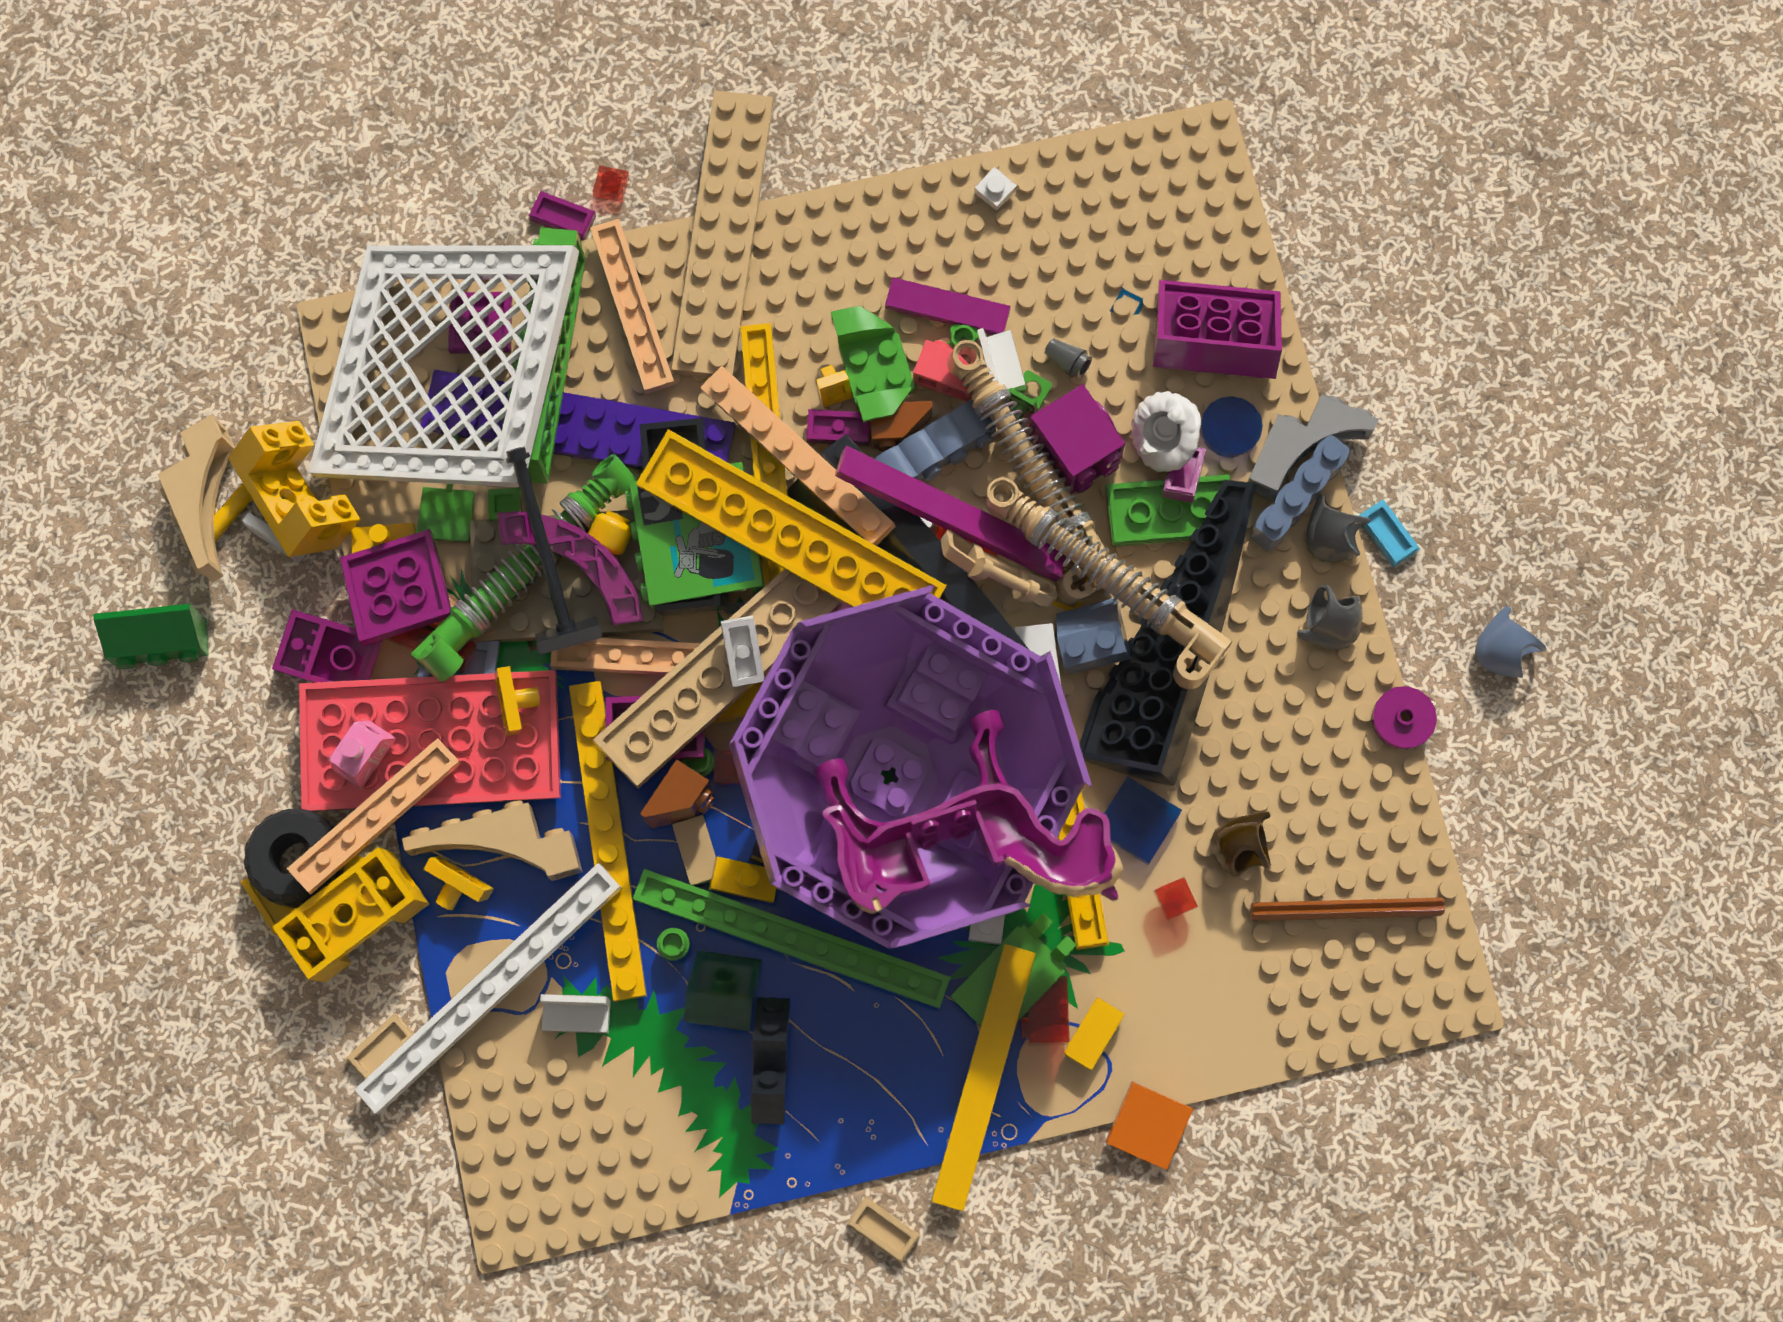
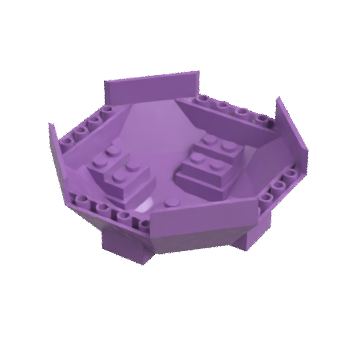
M934 585L798 622L791 630L729 744L769 883L886 948L900 947L1029 907L1031 905L1027 904L1025 900L1034 883L1021 875L1014 867L1008 866L1005 863L995 866L991 865L983 851L976 831H972L962 839L950 838L941 841L931 849H917L931 883L930 887L898 895L887 907L873 914L861 910L853 902L846 890L837 862L838 845L836 832L831 823L822 814L823 810L830 806L824 799L823 786L818 782L815 774L818 766L832 759H843L846 762L849 774L845 786L853 804L867 818L886 823L916 815L937 807L954 796L979 786L980 774L969 752V748L975 739L970 722L982 712L998 710L1001 713L1005 726L995 743L996 757L1000 770L1007 784L1016 788L1032 806L1041 825L1048 829L1056 838L1081 790L1092 787L1051 650L1041 656L930 594ZM890 770L893 773L894 782L885 785L883 783L884 777L880 774L881 771L886 772Z

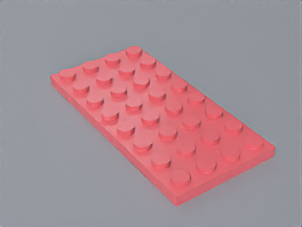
M555 670L511 672L514 690L537 687L540 697V706L518 709L522 730L519 734L511 736L505 735L494 673L452 675L443 682H439L432 676L299 683L301 809L311 812L356 809L437 738L459 760L460 765L413 806L561 799L557 672ZM370 720L397 739L366 784L360 789L336 773L329 762V758L356 721Z

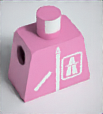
M370 720L356 721L330 756L329 762L336 773L362 789L397 738Z

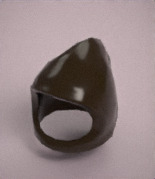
M1269 812L1237 817L1215 829L1210 840L1211 851L1216 861L1231 876L1238 877L1254 866H1262L1267 870L1271 869L1263 827L1264 820L1271 817Z

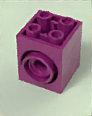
M1081 384L1031 415L1029 427H1033V431L1028 437L1033 435L1039 436L1033 446L1044 444V448L1039 454L1049 452L1048 460L1055 461L1053 468L1060 469V478H1066L1064 485L1071 486L1070 494L1076 491L1078 494L1085 492L1094 484L1093 480L1101 475L1106 478L1119 469L1125 442L1116 431L1115 425L1107 411L1098 401L1094 400L1084 384Z

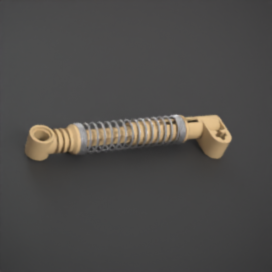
M972 340L960 341L955 345L947 359L948 369L960 381L965 380L963 383L965 388L969 386L967 392L968 394L973 393L971 396L973 400L972 407L975 409L974 411H976L978 417H981L980 420L990 417L993 421L986 426V429L993 425L997 427L998 431L993 433L991 437H995L1000 433L1004 438L996 446L1006 441L1009 448L1004 450L1002 454L1011 450L1015 455L1007 462L1010 463L1017 459L1020 463L1013 468V471L1021 467L1023 468L1018 479L1021 480L1023 478L1026 482L1024 488L1029 487L1032 491L1029 496H1035L1037 505L1040 504L1042 507L1049 506L1057 513L1059 512V520L1067 518V527L1075 524V533L1083 530V539L1087 536H1092V544L1099 542L1100 539L1093 530L1094 522L1089 517L1088 512L1080 510L1082 503L1075 502L1077 495H1071L1069 492L1071 486L1064 485L1066 478H1060V469L1053 468L1055 461L1048 460L1049 452L1038 454L1044 448V444L1033 446L1039 436L1033 435L1028 437L1033 431V427L1023 428L1028 419L1022 418L1017 420L1021 416L1022 410L1011 412L1017 405L1015 401L1006 403L1012 394H1010L1005 384H1000L997 380L993 381L995 376L994 374H988L991 371L989 367L984 368L986 362L983 359L981 347ZM958 355H968L971 358L972 364H963L959 360ZM1063 521V522L1060 523L1059 525H1060L1061 527H1063L1065 521ZM1071 527V528L1068 530V532L1071 533L1072 530H1073V527ZM1081 533L1076 536L1078 539H1080ZM1090 538L1084 543L1088 545ZM1100 541V543H1101L1100 550H1102V549L1105 548V547H1104V545L1102 544V542ZM1097 544L1095 547H1093L1092 549H1094V550L1096 551V549H1097V547H1098V544ZM1079 566L1075 572L1069 570L1058 580L1056 585L1057 594L1063 602L1068 604L1079 603L1098 591L1096 589L1098 586L1096 584L1097 578L1093 580L1091 585L1087 581L1078 589L1072 590L1070 585L1081 579L1080 574L1084 570ZM1088 571L1085 574L1088 580L1092 576Z
M1005 477L994 479L987 488L986 497L987 510L993 516L1004 518L1005 520L1009 518L1011 524L1016 522L1015 527L1018 529L1022 527L1025 538L1032 545L1038 546L1039 549L1046 542L1050 544L1047 555L1054 548L1057 549L1059 552L1055 557V561L1064 554L1067 558L1063 563V567L1070 560L1074 561L1075 565L1071 569L1072 572H1075L1081 566L1084 570L1080 574V578H1083L1088 571L1092 574L1088 584H1091L1097 578V590L1100 588L1106 591L1105 596L1109 593L1114 596L1113 602H1116L1118 599L1123 603L1121 605L1122 608L1125 606L1131 608L1130 614L1134 611L1138 613V620H1141L1142 617L1148 621L1147 626L1152 623L1151 629H1154V631H1157L1162 636L1169 635L1183 645L1185 649L1180 654L1173 670L1174 680L1180 687L1195 689L1205 681L1230 647L1232 640L1186 609L1185 602L1181 601L1176 595L1169 597L1167 589L1159 590V583L1152 585L1150 577L1142 578V571L1135 573L1133 565L1127 567L1125 559L1118 561L1117 553L1111 554L1108 557L1109 548L1100 550V541L1092 544V536H1087L1083 539L1084 531L1079 530L1075 533V524L1067 527V518L1059 520V512L1057 513L1049 506H1037L1034 500L1030 502L1031 499L1028 496L1024 497V493L1018 490L1013 480ZM1003 493L1008 495L1010 499L1006 502H1000L994 496ZM1065 521L1064 526L1061 527L1059 524ZM1071 527H1073L1072 532H1071V533L1068 532V530H1069ZM1079 533H1081L1080 539L1076 537ZM1090 538L1088 545L1084 542ZM1098 544V547H1097L1096 551H1095L1094 549H1092L1093 547H1095V546ZM1196 655L1202 659L1196 671L1191 673L1185 671L1186 668L1189 669L1192 666Z

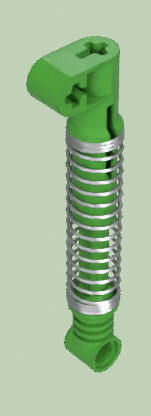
M613 454L604 459L592 473L594 480L589 479L587 481L588 486L584 484L581 487L582 491L570 492L559 502L560 506L564 509L561 514L555 509H552V512L557 516L556 519L566 521L585 531L584 528L590 529L596 515L600 513L599 508L603 510L606 507L604 503L609 504L611 502L610 497L616 499L630 489L629 481H634L637 478ZM516 544L521 553L517 556L508 551L510 557L506 561L501 558L503 564L499 568L494 566L496 571L492 574L486 573L488 578L484 582L479 580L481 585L477 589L472 587L474 592L470 596L464 594L466 600L464 602L458 600L450 609V615L411 653V656L439 682L450 678L462 665L463 658L457 652L473 637H479L481 634H484V631L490 627L489 621L491 619L498 620L497 613H505L504 606L506 604L511 606L513 597L520 598L519 592L521 590L527 591L526 585L528 583L534 584L533 578L535 576L542 577L541 571L538 566L542 568L536 546L528 545L523 550ZM552 552L554 563H556V558Z

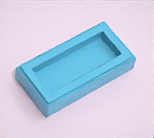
M1384 499L1358 515L1371 519L1370 523L1364 525L1363 528L1393 568L1420 550Z

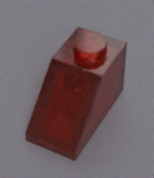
M1060 976L1028 1010L1027 1018H1021L1022 1038H1028V1046L1069 1044L1067 976Z

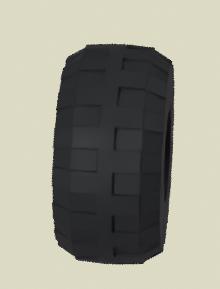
M285 809L266 817L251 832L252 834L245 846L244 868L252 886L263 897L280 906L283 905L290 908L301 906L342 875L346 864L310 895L291 874H283L281 872V856L293 844L309 843L311 848L334 827L320 815L304 809Z

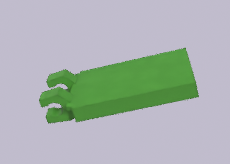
M1043 913L1029 929L1025 925L1021 928L1017 926L950 998L981 1027L1004 944L1035 952L1036 957L1019 1013V1021L1065 973L1064 968L1067 965L1063 960L1077 944L1066 936L1051 951L1039 939L1053 923Z

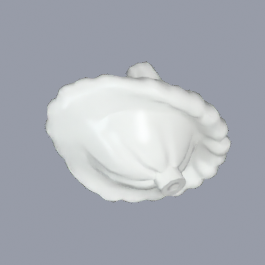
M1169 391L1157 392L1139 403L1138 408L1134 411V418L1131 421V436L1134 439L1133 445L1138 455L1142 458L1143 463L1157 472H1170L1181 469L1191 460L1197 450L1201 426L1200 413L1195 404L1180 394H1172Z

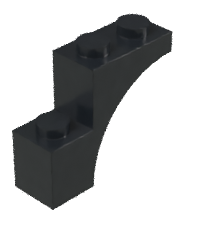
M757 997L753 1032L751 1124H785L790 998Z

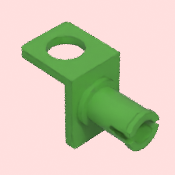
M1026 370L1023 374L1025 384L1029 382L1038 383L1041 387V393L1038 397L1031 399L1025 396L1023 390L1019 392L1013 388L1008 390L1012 394L1009 399L1010 402H1017L1016 407L1011 412L1022 410V414L1017 420L1024 418L1027 412L1033 414L1038 412L1052 388L1051 382L1029 370Z

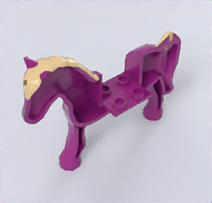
M998 710L982 712L970 722L975 739L969 748V752L980 774L979 786L956 795L937 807L916 815L886 823L871 820L857 809L850 798L845 786L849 769L843 759L826 761L818 766L815 771L818 782L824 789V799L830 806L824 809L822 814L831 823L836 832L838 845L837 862L844 885L853 902L865 912L873 914L887 907L898 895L930 887L931 883L917 849H931L941 841L950 838L962 839L972 831H976L983 851L991 865L995 866L1005 863L1008 866H1012L1021 875L1033 883L1043 886L1052 893L1064 894L1070 897L1098 895L1100 893L1112 901H1116L1119 898L1114 884L1122 874L1123 866L1116 850L1111 846L1110 821L1107 815L1094 808L1084 809L1077 814L1070 833L1061 841L1041 825L1030 803L1016 788L1007 784L1000 770L996 757L995 743L1005 726L1001 713Z

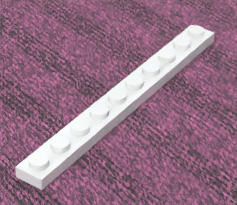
M598 863L354 1090L375 1114L383 1112L616 895L622 887L601 864Z

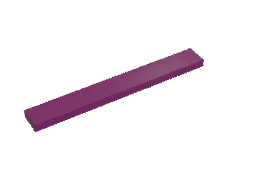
M849 446L842 450L835 477L946 530L949 529L959 536L1057 582L1062 577L1063 563L1067 556L1062 554L1055 561L1059 551L1054 548L1047 555V550L1051 546L1047 542L1039 549L1038 546L1032 545L1025 538V533L1022 532V529H1018L997 517Z

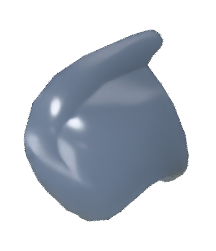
M1505 606L1484 628L1477 640L1475 653L1479 663L1485 669L1511 678H1522V657L1528 653L1544 652L1547 648L1533 634L1509 618L1511 608Z

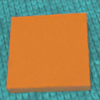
M1131 1081L1105 1142L1167 1170L1193 1112V1108Z

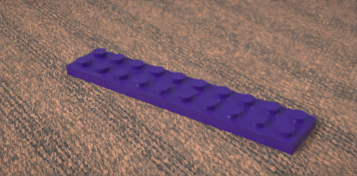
M434 369L428 392L430 400L460 374ZM475 376L468 377L473 386L483 379ZM495 380L499 387L505 383L504 381ZM463 382L451 393L457 401L469 390ZM489 383L478 392V395L484 401L495 390ZM505 392L504 395L506 396V398H507L508 401H509L507 392ZM564 392L553 454L602 462L607 457L615 454L626 467L644 470L639 424L703 418L707 431L708 452L729 462L736 424L730 421ZM446 396L435 408L439 414H442L452 404ZM472 397L461 409L467 416L478 404ZM498 398L487 409L493 417L505 406L500 398ZM431 411L422 417L421 426L423 429L435 420ZM455 412L444 422L450 430L461 421V418ZM482 412L470 423L475 431H477L488 420ZM501 419V420L497 423V425L499 426V428H500L501 431H502L503 425H502V419ZM438 426L435 430L432 431L434 433L444 434L440 426ZM466 426L456 434L461 438L471 436ZM491 428L480 439L483 442H492L498 436L493 428Z

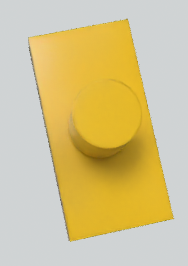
M414 523L354 527L351 531L352 553L415 534L416 526Z
M510 666L497 668L494 677L505 735H517L522 730L518 709L540 706L538 688L514 690Z
M441 856L429 858L424 867L425 871L446 882L435 902L448 910L454 909L462 893L480 902L487 900L494 889Z
M718 856L715 858L709 890L767 903L774 902L777 887L769 883L765 867Z

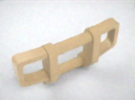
M949 529L941 538L943 555L965 570L969 578L978 581L989 577L1012 588L1013 598L1021 603L1034 602L1050 607L1057 598L1053 580L1029 571L1020 565L1015 567L984 552L981 546L969 542Z

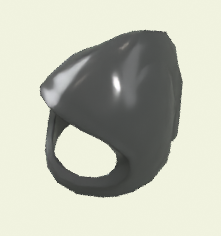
M1318 495L1307 527L1306 541L1308 550L1315 558L1328 562L1343 561L1359 556L1360 551L1355 539L1356 532L1360 527L1369 524L1371 519L1337 511L1325 504L1324 495Z
M1327 584L1321 585L1314 593L1306 618L1307 629L1298 630L1297 637L1323 648L1334 650L1348 648L1358 639L1361 632L1363 613L1360 597L1350 596L1337 601L1332 589ZM1325 590L1327 591L1328 601L1324 597Z

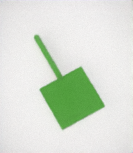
M455 435V436H454V439L456 440V442H457L458 445H459V437H460V436H459V435ZM447 484L446 489L423 487L416 533L430 529L434 534L435 540L469 542L470 521H472L476 492L452 489L453 484Z

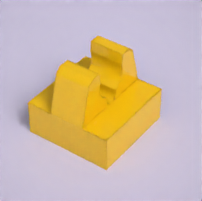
M832 365L820 369L823 378L817 379L816 384L823 407L852 398L849 378L845 370L836 373Z

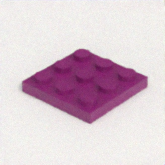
M430 529L340 557L358 639L363 646L443 621L450 615L452 607L434 534Z

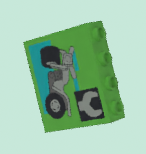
M742 462L731 463V465L745 472ZM638 480L629 481L631 491H626L625 495L628 510L634 509L635 522H630L633 540H639L641 552L635 553L638 571H644L646 583L641 584L644 603L649 602L650 607L656 610L657 605L746 589L758 592L764 588L758 554L637 487L636 483Z

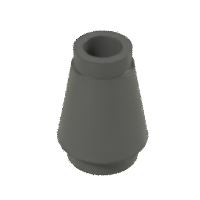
M1055 338L1045 348L1044 353L1070 377L1076 376L1081 378L1091 365L1092 357L1087 355V350L1058 341Z

